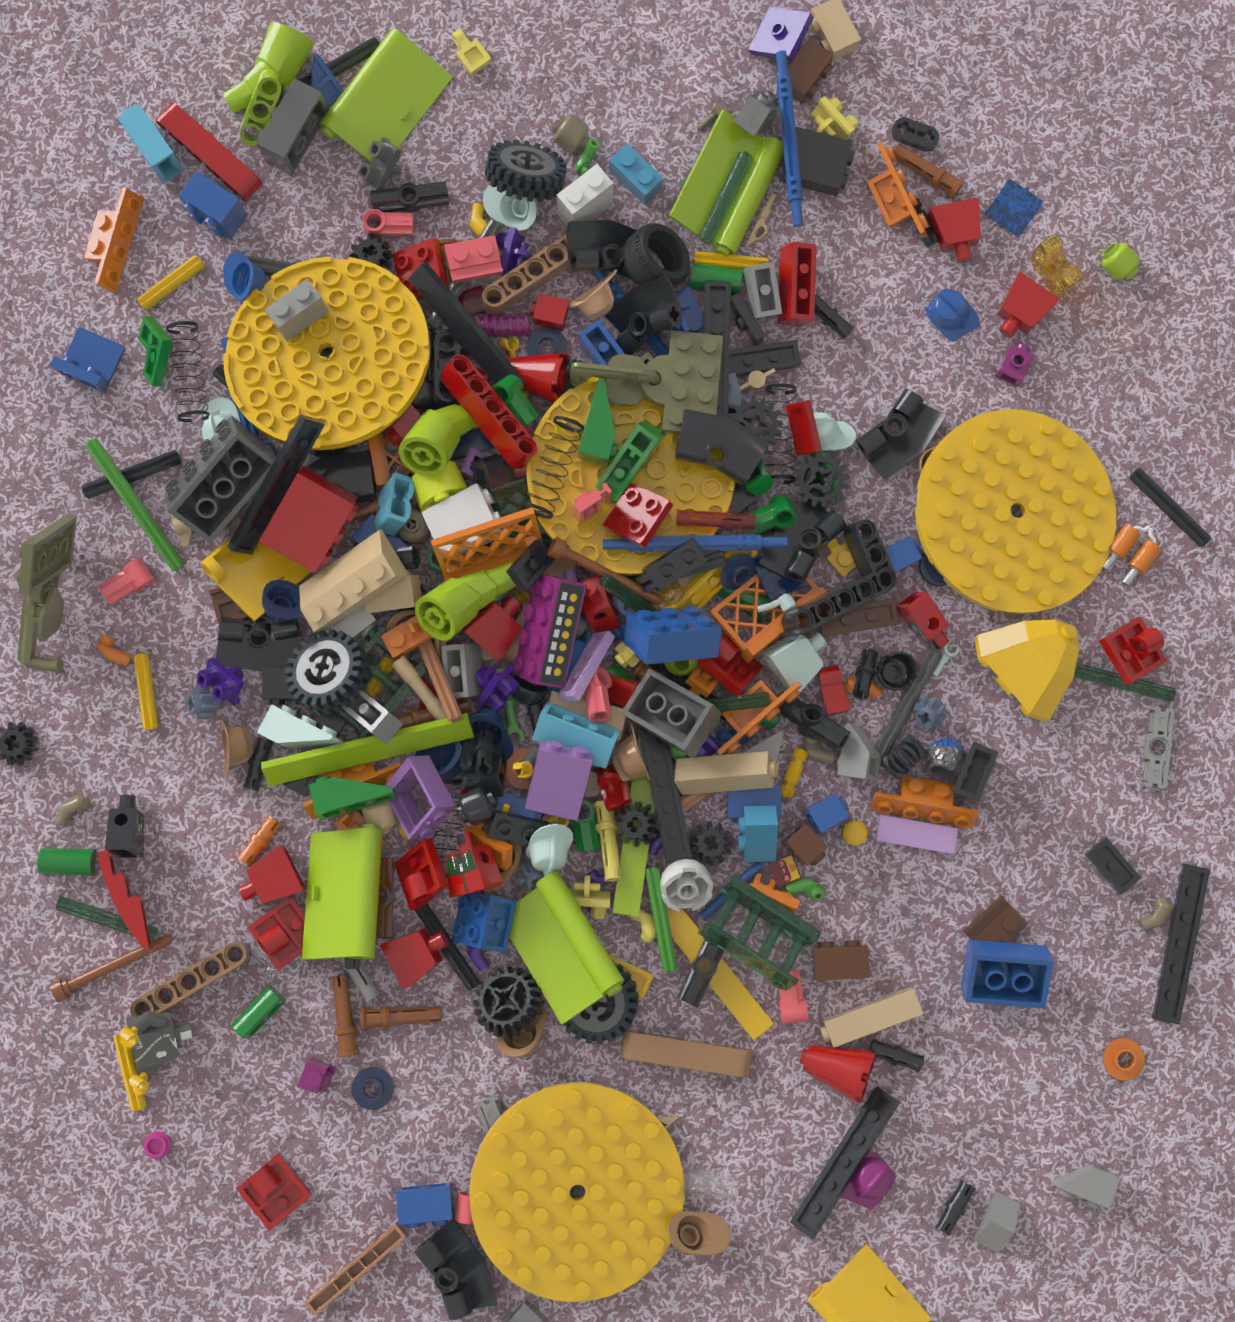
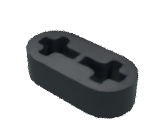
M906 117L897 119L893 124L892 137L895 141L921 151H931L939 141L938 131L930 125ZM902 125L907 126L908 132L905 135H901L900 129H898ZM926 134L931 135V140L928 142V144L924 143L923 137Z

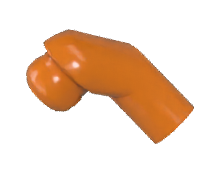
M102 635L100 642H97L99 651L106 659L127 667L131 654L113 648L114 638Z
M856 676L848 677L846 679L847 682L843 684L846 693L852 694ZM872 681L869 696L875 700L883 691Z

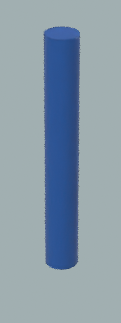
M755 862L700 911L699 914L705 921L709 919L751 881L757 873L761 872L764 867L759 862Z

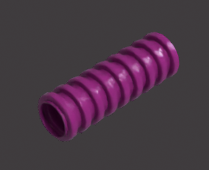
M517 313L516 316L508 314L507 317H504V314H501L500 317H496V315L488 317V315H485L484 318H481L478 315L474 318L489 338L492 335L494 338H497L498 335H502V337L510 335L512 337L514 334L521 337V334L529 336V333H531L530 315L528 313H524V316H520V313Z

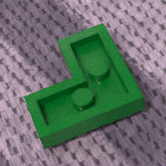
M143 316L138 340L148 351L143 375L152 386L162 387L163 379L168 371L167 362L169 354L173 350V342L153 317Z

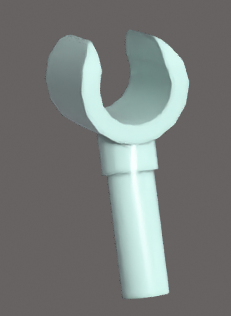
M784 594L773 602L757 606V610L762 612L780 606L785 613L794 608L796 603L791 595Z
M949 643L941 648L942 656L932 672L934 676L937 677L945 663L959 653V646L955 648L953 653H949L947 650Z

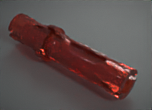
M677 509L676 526L725 528L726 531H731L732 528L755 530L756 513H733V510L709 512Z

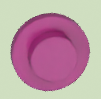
M153 1132L144 1141V1151L152 1159L163 1158L171 1149L170 1138L164 1132Z

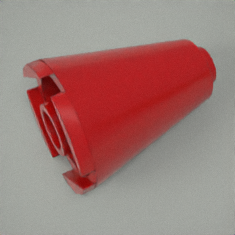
M568 353L507 358L526 381L523 391L554 403L570 389L571 382L568 365H572V359Z
M810 1045L809 1049H803L799 1063L803 1064V1071L853 1102L861 1103L868 1086L869 1076L872 1073L876 1053L869 1050Z

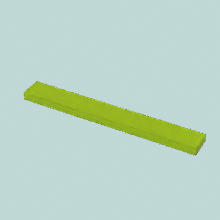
M465 713L461 714L462 718L459 721L453 723L444 718L399 729L387 744L373 735L261 762V769L268 785L273 786L474 738V733L468 714Z
M639 735L637 747H638V751H639L640 757H641V759H642V761H643V763H644V765H645V760H644V755H643V750H642V745H641V740H640V735ZM647 777L632 779L630 795L633 807L635 802L641 801L643 808L647 804L652 806L649 814L654 813V804ZM633 821V826H637L636 830L642 827V821ZM623 838L619 865L622 879L617 881L612 913L639 917L649 844L645 845L641 841L640 846L634 847L633 839L630 843L626 844Z

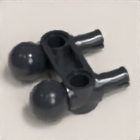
M442 329L439 332H433V334L429 331L430 357L432 356L431 380L428 378L424 379L417 396L411 404L419 410L428 408L430 405L438 409L454 404L461 405L442 382L441 372L454 355L470 354L450 329ZM447 343L451 348L444 349L440 344ZM448 391L452 397H443L440 392Z

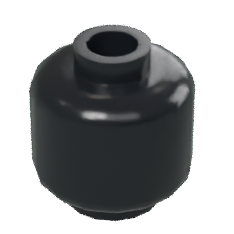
M479 786L462 794L456 807L465 824L469 822L471 825L477 826L494 817V806L498 805V802L491 790L486 792L483 787Z

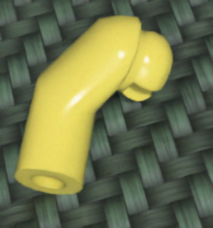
M640 909L639 917L628 916L640 923L642 929L641 939L646 943L653 942L654 938L657 937L653 915Z

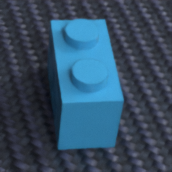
M628 143L609 160V171L644 205L663 188V177Z
M776 805L744 806L743 817H739V833H743V836H738V851H743L744 862L776 861L778 834Z

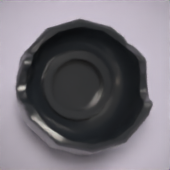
M903 651L890 652L883 656L877 665V680L886 689L892 691L904 690L918 677V664L913 656Z
M512 675L520 684L518 689L511 694L515 701L525 706H534L545 699L549 691L547 686L538 685Z

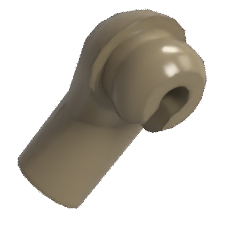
M75 795L65 800L61 805L55 823L67 827L74 812L78 810L85 812L89 809L90 800L84 798L83 795Z

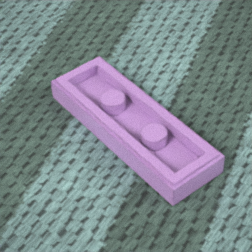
M610 631L592 634L566 680L565 689L562 688L558 694V697L563 702L579 701L615 638Z
M879 815L875 841L954 854L958 828Z

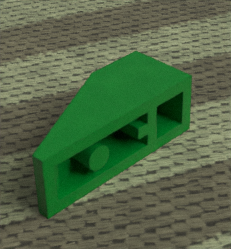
M599 377L578 448V458L608 466L609 460L615 458L619 444H615V430L605 380Z
M646 419L639 422L595 487L601 491L602 485L606 483L612 491L611 499L617 502L629 484L633 482L653 456L667 434Z
M331 776L320 777L315 780L316 783L309 784L315 814L321 820L398 798L397 793L392 787L336 777L331 778Z

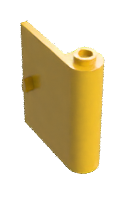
M232 535L201 561L200 565L204 572L256 622L265 614L262 606V595L267 583L284 578L283 580L298 585L312 571L261 542L258 543L252 555L233 552L227 547L233 537Z
M867 1244L852 1257L830 1282L820 1285L808 1298V1302L825 1322H929L932 1319Z

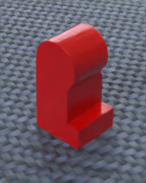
M838 664L822 667L817 673L825 716L849 711L850 705Z

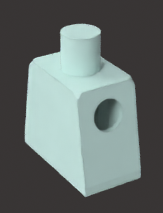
M818 632L809 639L799 633L790 634L763 650L761 655L785 690L795 682H800L802 687L798 691L801 692L823 667V661L817 652L827 643Z

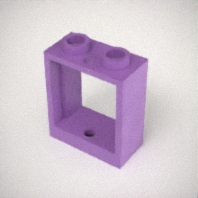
M409 756L385 785L392 787L397 793L398 798L389 802L409 840L431 838L435 834V830L448 819L449 814L456 807L429 756ZM418 782L432 805V808L424 817L410 793Z

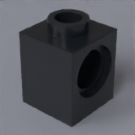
M493 454L471 462L474 483H477L481 488L491 490L515 481L514 468L506 462L501 454Z

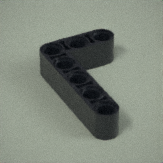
M865 519L850 523L843 533L860 576L786 612L781 621L785 632L793 635L811 631L895 587L897 583L896 573L878 530L871 520ZM838 596L841 599V605L838 602ZM817 607L820 608V611H821L820 616H819V614H818V612H817ZM797 617H798L799 620H800V626L797 625V622H796V618H797Z

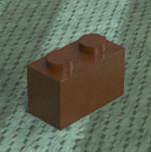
M811 39L807 40L788 66V74L791 75L793 98L802 104L807 97L809 99L814 97L819 89L818 82L821 78L826 80L834 67L831 65L834 55Z
M807 824L799 825L782 841V844L803 866H808L809 864L815 866L826 856L823 851L828 848Z
M845 940L844 946H834V941L818 942V947H812L813 977L815 980L869 978L868 946L860 945V940Z

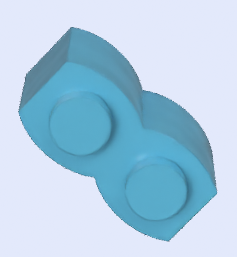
M395 472L380 490L378 496L380 509L375 516L377 531L382 529L385 534L395 536L408 521L411 514L409 500L414 493L412 478Z

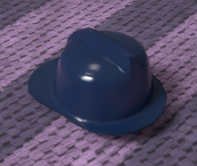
M274 580L265 585L262 595V606L269 618L279 624L280 622H288L302 616L303 613L300 610V589L297 585L286 580Z
M484 705L475 714L468 716L473 732L478 735L483 730V737H485L486 730L491 731L494 734L493 744L503 743L506 759L508 760L513 754L514 746L506 732V721L500 712L489 709L487 705Z
M459 741L419 750L415 753V756H429L442 779H454L460 773H464L459 766L463 749Z

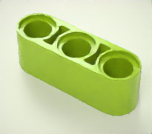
M267 69L261 72L240 129L241 140L246 145H257L258 134L263 128L266 129L270 121V114L280 96L282 79L275 70ZM266 80H271L277 86L273 89H268L263 83ZM256 104H264L268 109L265 112H259L254 106ZM255 127L259 132L251 135L245 129Z

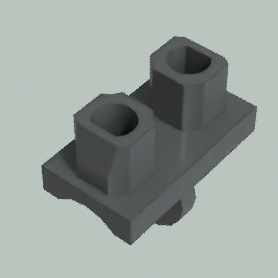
M382 137L380 142L373 141L369 148V154L373 158L370 164H361L358 174L376 190L384 189L391 174L399 175L402 171V168L397 165L402 150L385 137Z

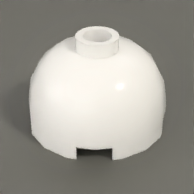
M686 858L670 863L663 871L660 879L662 899L669 908L675 911H680L679 908L686 909L691 907L692 911L705 906L712 898L713 881L709 871L703 864L694 859Z

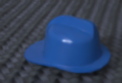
M238 251L228 256L223 268L224 285L239 302L244 301L256 288L259 291L264 288L266 278L265 272L261 267L253 264L244 254Z
M942 289L926 308L929 320L952 342L980 326L979 316L966 301L964 296L955 290Z

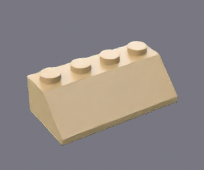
M382 529L299 586L300 610L313 632L329 630L409 575Z

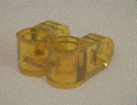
M1058 233L1042 241L1030 256L1035 270L1040 276L1044 277L1047 289L1057 297L1078 286L1085 278L1079 266L1073 267L1071 264L1066 263V256L1062 250L1064 243Z

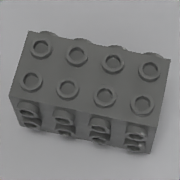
M232 415L227 420L223 419L215 428L216 434L210 440L206 439L200 445L198 455L193 460L191 458L187 460L181 468V475L177 479H171L164 489L166 491L164 495L168 512L210 544L222 533L231 519L240 512L250 497L258 491L276 459L272 447Z

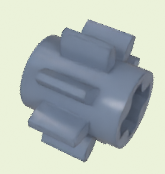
M197 687V689H193L194 694H189L187 698L189 712L191 714L196 713V719L213 717V712H217L219 709V702L210 692V687Z
M924 696L913 708L917 712L914 719L924 728L932 726V728L936 729L947 718V715L943 713L946 705L937 697L928 698Z
M531 859L525 860L521 864L522 871L516 872L523 889L529 888L532 891L537 888L536 883L545 877L543 871H538L533 867Z

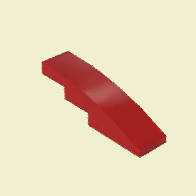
M106 850L97 852L103 878L115 907L127 928L147 953L153 952L143 900L139 895L131 897L128 878L124 873L116 874L112 854Z

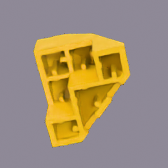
M1058 620L1022 621L974 637L978 660L984 667L989 666L998 676L996 681L1008 695L1013 694L1021 703V711L1027 717L1044 722L1049 721L1074 677L1079 653L1075 626Z

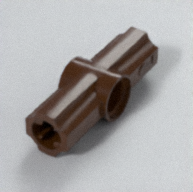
M381 857L379 892L386 891L388 898L384 904L378 905L376 938H394V904L396 900L394 893V858Z

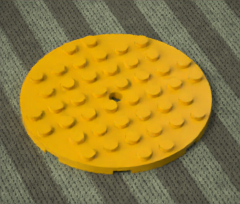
M331 257L314 258L296 263L275 273L261 291L256 288L246 298L232 320L227 333L228 342L226 353H224L223 357L224 373L230 394L245 418L266 436L284 444L300 414L320 419L325 424L311 450H330L347 447L367 440L386 429L405 412L417 396L424 382L430 359V335L427 321L413 293L400 282L398 277L388 270L368 261L351 257L348 260L332 259ZM307 279L322 297L329 312L287 342L272 324L264 309ZM324 348H333L329 358L320 355Z
M592 377L577 387L569 389L559 397L547 410L537 426L533 439L537 444L538 450L527 463L528 491L543 499L557 501L546 502L530 496L532 504L544 507L554 514L552 519L537 516L541 526L552 540L557 536L567 541L566 544L570 546L571 550L620 575H642V569L668 552L603 550V539H624L607 531L602 526L617 502L611 499V504L608 506L606 503L602 504L599 512L581 524L573 516L575 499L585 491L591 493L594 490L600 492L595 486L613 459H610L608 466L578 458V448L581 442L580 435L577 432L559 427L553 423V419L555 416L568 417L585 427L599 378ZM646 397L635 406L616 405L609 401L615 430V444H619L617 453L636 425L645 419L662 431L664 408L652 404ZM557 420L571 426L572 428L581 429L573 423L564 420ZM549 432L558 434L568 440L578 441H571L573 443L571 444L569 441L561 440L549 435ZM665 433L667 435L632 482L670 500L674 505L653 536L715 535L729 509L735 481L712 466L676 460L675 451L680 434ZM544 445H551L562 450L563 452H574L567 453L572 458V460L566 454L548 449ZM714 447L710 450L709 457L713 462H719L722 458V452L719 448ZM540 457L549 458V459H551V460H553V461H555V462H557V463H560V464H569V463H571V464H570V465H562L563 467H561V466L558 465V464H553V463L544 461V460L540 459ZM536 469H541V470L547 471V472H549V473H551V474H553V475L565 476V477H558V478L561 480V481H559V480H558L557 478H555L554 476H550V475H546V474L540 473V472L536 471ZM531 481H536V482L542 483V484H544V485H546V486H548V487L561 488V489H553L554 491H552V490L549 489V488H545V487H542V486H538V485L532 483Z
M1017 409L997 410L977 415L948 433L933 449L921 471L917 484L915 518L923 549L930 563L934 564L939 573L944 577L943 580L958 594L981 607L996 612L1002 611L1015 614H1032L1055 608L1083 592L1097 577L1110 554L1109 547L1114 541L1116 530V505L1109 477L1101 461L1085 440L1069 427L1051 417ZM1012 505H1019L1022 511L1020 518L1012 515Z
M570 1082L545 1087L541 1091L522 1098L508 1108L497 1119L483 1139L472 1167L469 1200L471 1216L479 1242L489 1259L504 1276L519 1287L540 1297L555 1301L585 1302L598 1300L623 1291L639 1281L659 1262L670 1246L669 1222L675 1214L683 1211L684 1176L680 1157L673 1140L660 1120L645 1105L627 1093L603 1086L602 1084L589 1082ZM574 1185L583 1186L585 1188L584 1196L572 1198L570 1195L571 1188Z

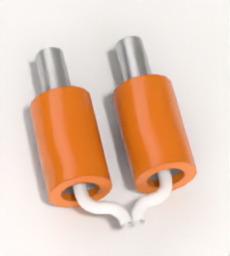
M1125 524L1109 547L1110 554L1102 568L1107 572L1117 559L1123 560L1140 537V533L1137 530L1142 532L1148 531V535L1152 539V541L1145 540L1127 566L1130 568V571L1121 581L1127 587L1131 585L1137 575L1144 576L1162 551L1156 544V538L1152 535L1153 529L1148 525L1142 528Z

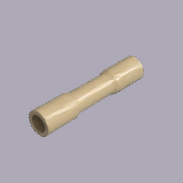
M403 655L391 666L423 701L435 720L447 718L440 699L435 697Z

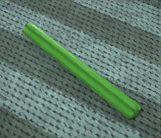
M96 438L88 441L85 444L86 449L172 571L179 570L184 566V561L100 441Z

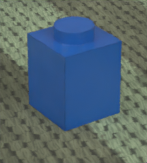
M910 536L885 548L896 574L922 559L920 555L922 554V549L916 540L912 541Z

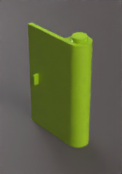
M392 28L319 122L321 126L320 132L330 140H333V138L339 140L341 138L367 161L371 162L373 157L369 154V148L372 142H380L382 137L390 139L391 143L399 148L453 76L404 34Z
M721 110L669 217L714 247L716 253L729 256V254H736L784 157L783 142L774 137L751 135L734 123L736 118L726 110Z
M362 824V828L311 833L302 960L333 958L375 959L383 831L378 829V825Z
M555 871L540 879L536 883L537 888L517 901L510 939L536 980V983L541 988L561 1025H563L607 994L611 997L623 989L621 984L625 980L558 871Z

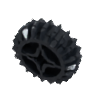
M508 966L505 972L501 968H497L496 976L488 973L490 980L488 982L481 981L483 989L475 990L476 995L480 997L473 1000V1004L478 1007L474 1010V1014L479 1017L478 1023L481 1026H485V1031L489 1034L493 1033L497 1038L503 1035L506 1039H510L512 1033L516 1037H520L522 1029L530 1032L528 1025L531 1022L538 1024L534 1017L536 1015H543V1011L538 1007L545 1004V1001L541 998L543 995L542 990L529 971L524 973V970L520 967L514 970L511 966ZM510 985L507 989L501 990L502 988ZM526 992L527 998L525 1006L523 1008L522 1000L525 997L524 993ZM495 997L496 1004L493 1007L494 1012L492 1013V1002ZM502 998L508 1001L511 1000L516 1007H513L511 1004L507 1005ZM517 1015L516 1017L508 1020L510 1016Z

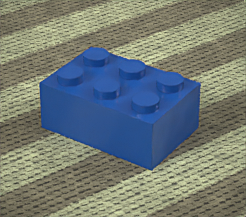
M686 606L685 609L662 608L661 611L652 612L639 610L637 613L627 614L624 643L646 665L718 657L722 628L697 606Z
M968 939L961 981L965 1002L1045 1009L1054 962L1048 946Z

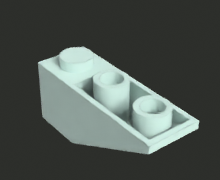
M271 705L257 731L260 735L288 749L325 747L344 743V741L336 738L338 732L324 725L322 729L315 727L317 722L305 715L301 719L295 717L297 711L285 705L281 709Z

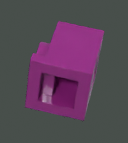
M1011 345L995 376L1018 387L1023 382L1035 355L1030 353L1031 349L1026 345ZM1014 358L1021 361L1022 364L1017 365L1014 362Z
M310 1058L305 1064L297 1086L316 1094L320 1091L327 1092L336 1066Z

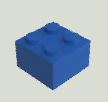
M197 171L178 195L184 204L182 207L189 213V218L199 225L203 222L210 226L209 230L221 239L225 236L231 240L248 216L239 198Z

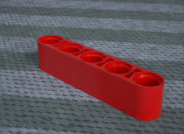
M172 102L155 119L163 130L165 128L168 130V134L181 146L185 145L187 151L200 163L203 161L205 167L218 179L221 177L224 181L223 183L236 195L240 194L244 202L263 185L255 173L175 102Z
M454 355L441 372L442 382L506 462L515 469L524 468L537 453L538 447L536 442L472 362L463 355Z

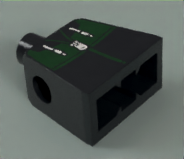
M120 795L119 808L109 809L105 850L117 858H144V814L135 808L136 796Z

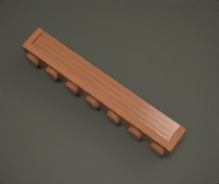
M397 1221L308 1297L304 1302L306 1306L316 1316L402 1242L408 1233L401 1225H398Z

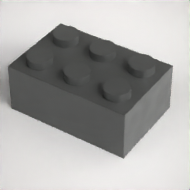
M295 78L291 85L285 87L281 103L278 107H274L270 114V122L266 129L263 128L259 132L257 137V145L266 163L291 176L294 174L321 127L319 122L328 112L322 92Z
M650 668L621 712L634 724L692 758L696 757L722 715L710 702Z

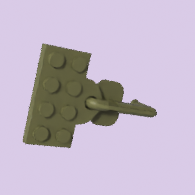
M671 330L669 355L657 356L647 364L638 356L624 354L612 357L608 365L574 362L571 365L570 382L574 387H577L585 382V377L607 379L606 390L608 400L616 405L635 406L646 397L652 404L664 408L662 431L664 433L680 434L685 409L716 415L723 336Z
M66 514L22 543L19 550V557L22 558L21 568L17 574V583H19L18 593L25 595L22 604L18 660L25 666L59 674L63 672V661L61 658L50 660L35 656L37 637L40 641H46L58 631L62 622L64 600L58 590L61 573L72 564L77 516Z

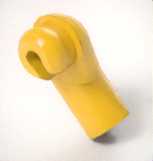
M473 203L469 225L472 231L479 237L487 225V222L483 219L485 208L483 204Z

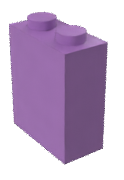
M548 740L547 742L540 741L526 797L525 809L577 821L592 766L593 753L579 746L573 748L565 747L553 740Z

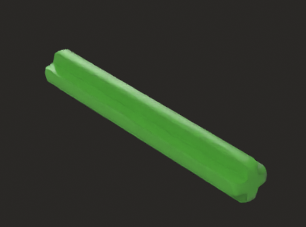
M658 867L647 868L645 873L662 968L664 972L677 970L667 908L662 899L660 889V869Z

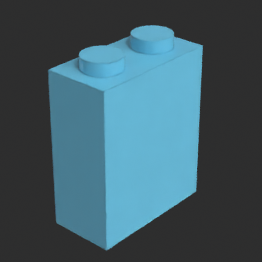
M140 104L126 108L122 115L117 117L163 184L184 171L175 154Z

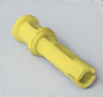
M603 800L593 803V808L596 810L597 815L595 829L601 838L605 882H615L622 879L616 840V831H618L619 826L615 825V812H608Z

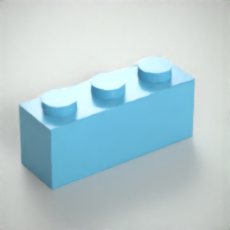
M547 702L540 713L532 740L539 743L540 741L547 742L548 740H553L569 748L575 746L583 747L593 753V766L606 769L613 756L621 730L601 722H591L588 717Z

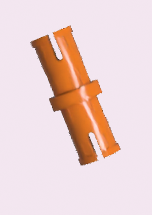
M268 815L257 832L250 835L251 840L237 858L251 867L264 848H268V842L282 824Z

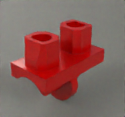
M613 763L607 766L606 769L599 768L595 770L597 784L601 790L605 808L608 812L616 809L618 811L624 810L626 804H632L627 781L620 779Z

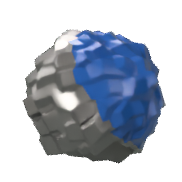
M955 738L940 739L926 749L925 761L930 774L935 777L940 776L946 780H951L954 776L959 775L966 761V753L962 745L958 744Z

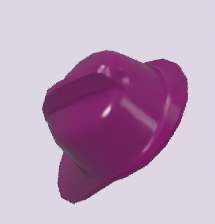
M869 1152L841 1197L872 1210L891 1189L895 1181V1173L877 1152Z

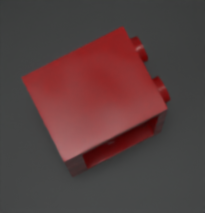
M302 466L259 542L316 573L319 567L324 569L334 551L330 549L331 545L333 544L337 547L346 530L343 527L344 522L350 524L359 507L355 504L358 497Z

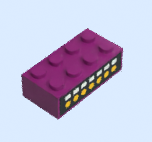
M542 574L529 588L530 596L524 610V625L518 639V653L513 661V667L515 668L513 675L538 685L565 689L587 584L563 577Z

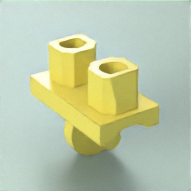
M824 96L819 100L817 107L811 113L815 118L814 121L819 125L816 132L826 133L827 135L847 140L859 122L853 115L844 117L840 113L843 107L837 97L828 100Z
M585 875V883L574 882V889L569 890L580 908L581 906L591 907L592 918L605 919L607 908H610L611 891L600 890V884L590 883V875Z

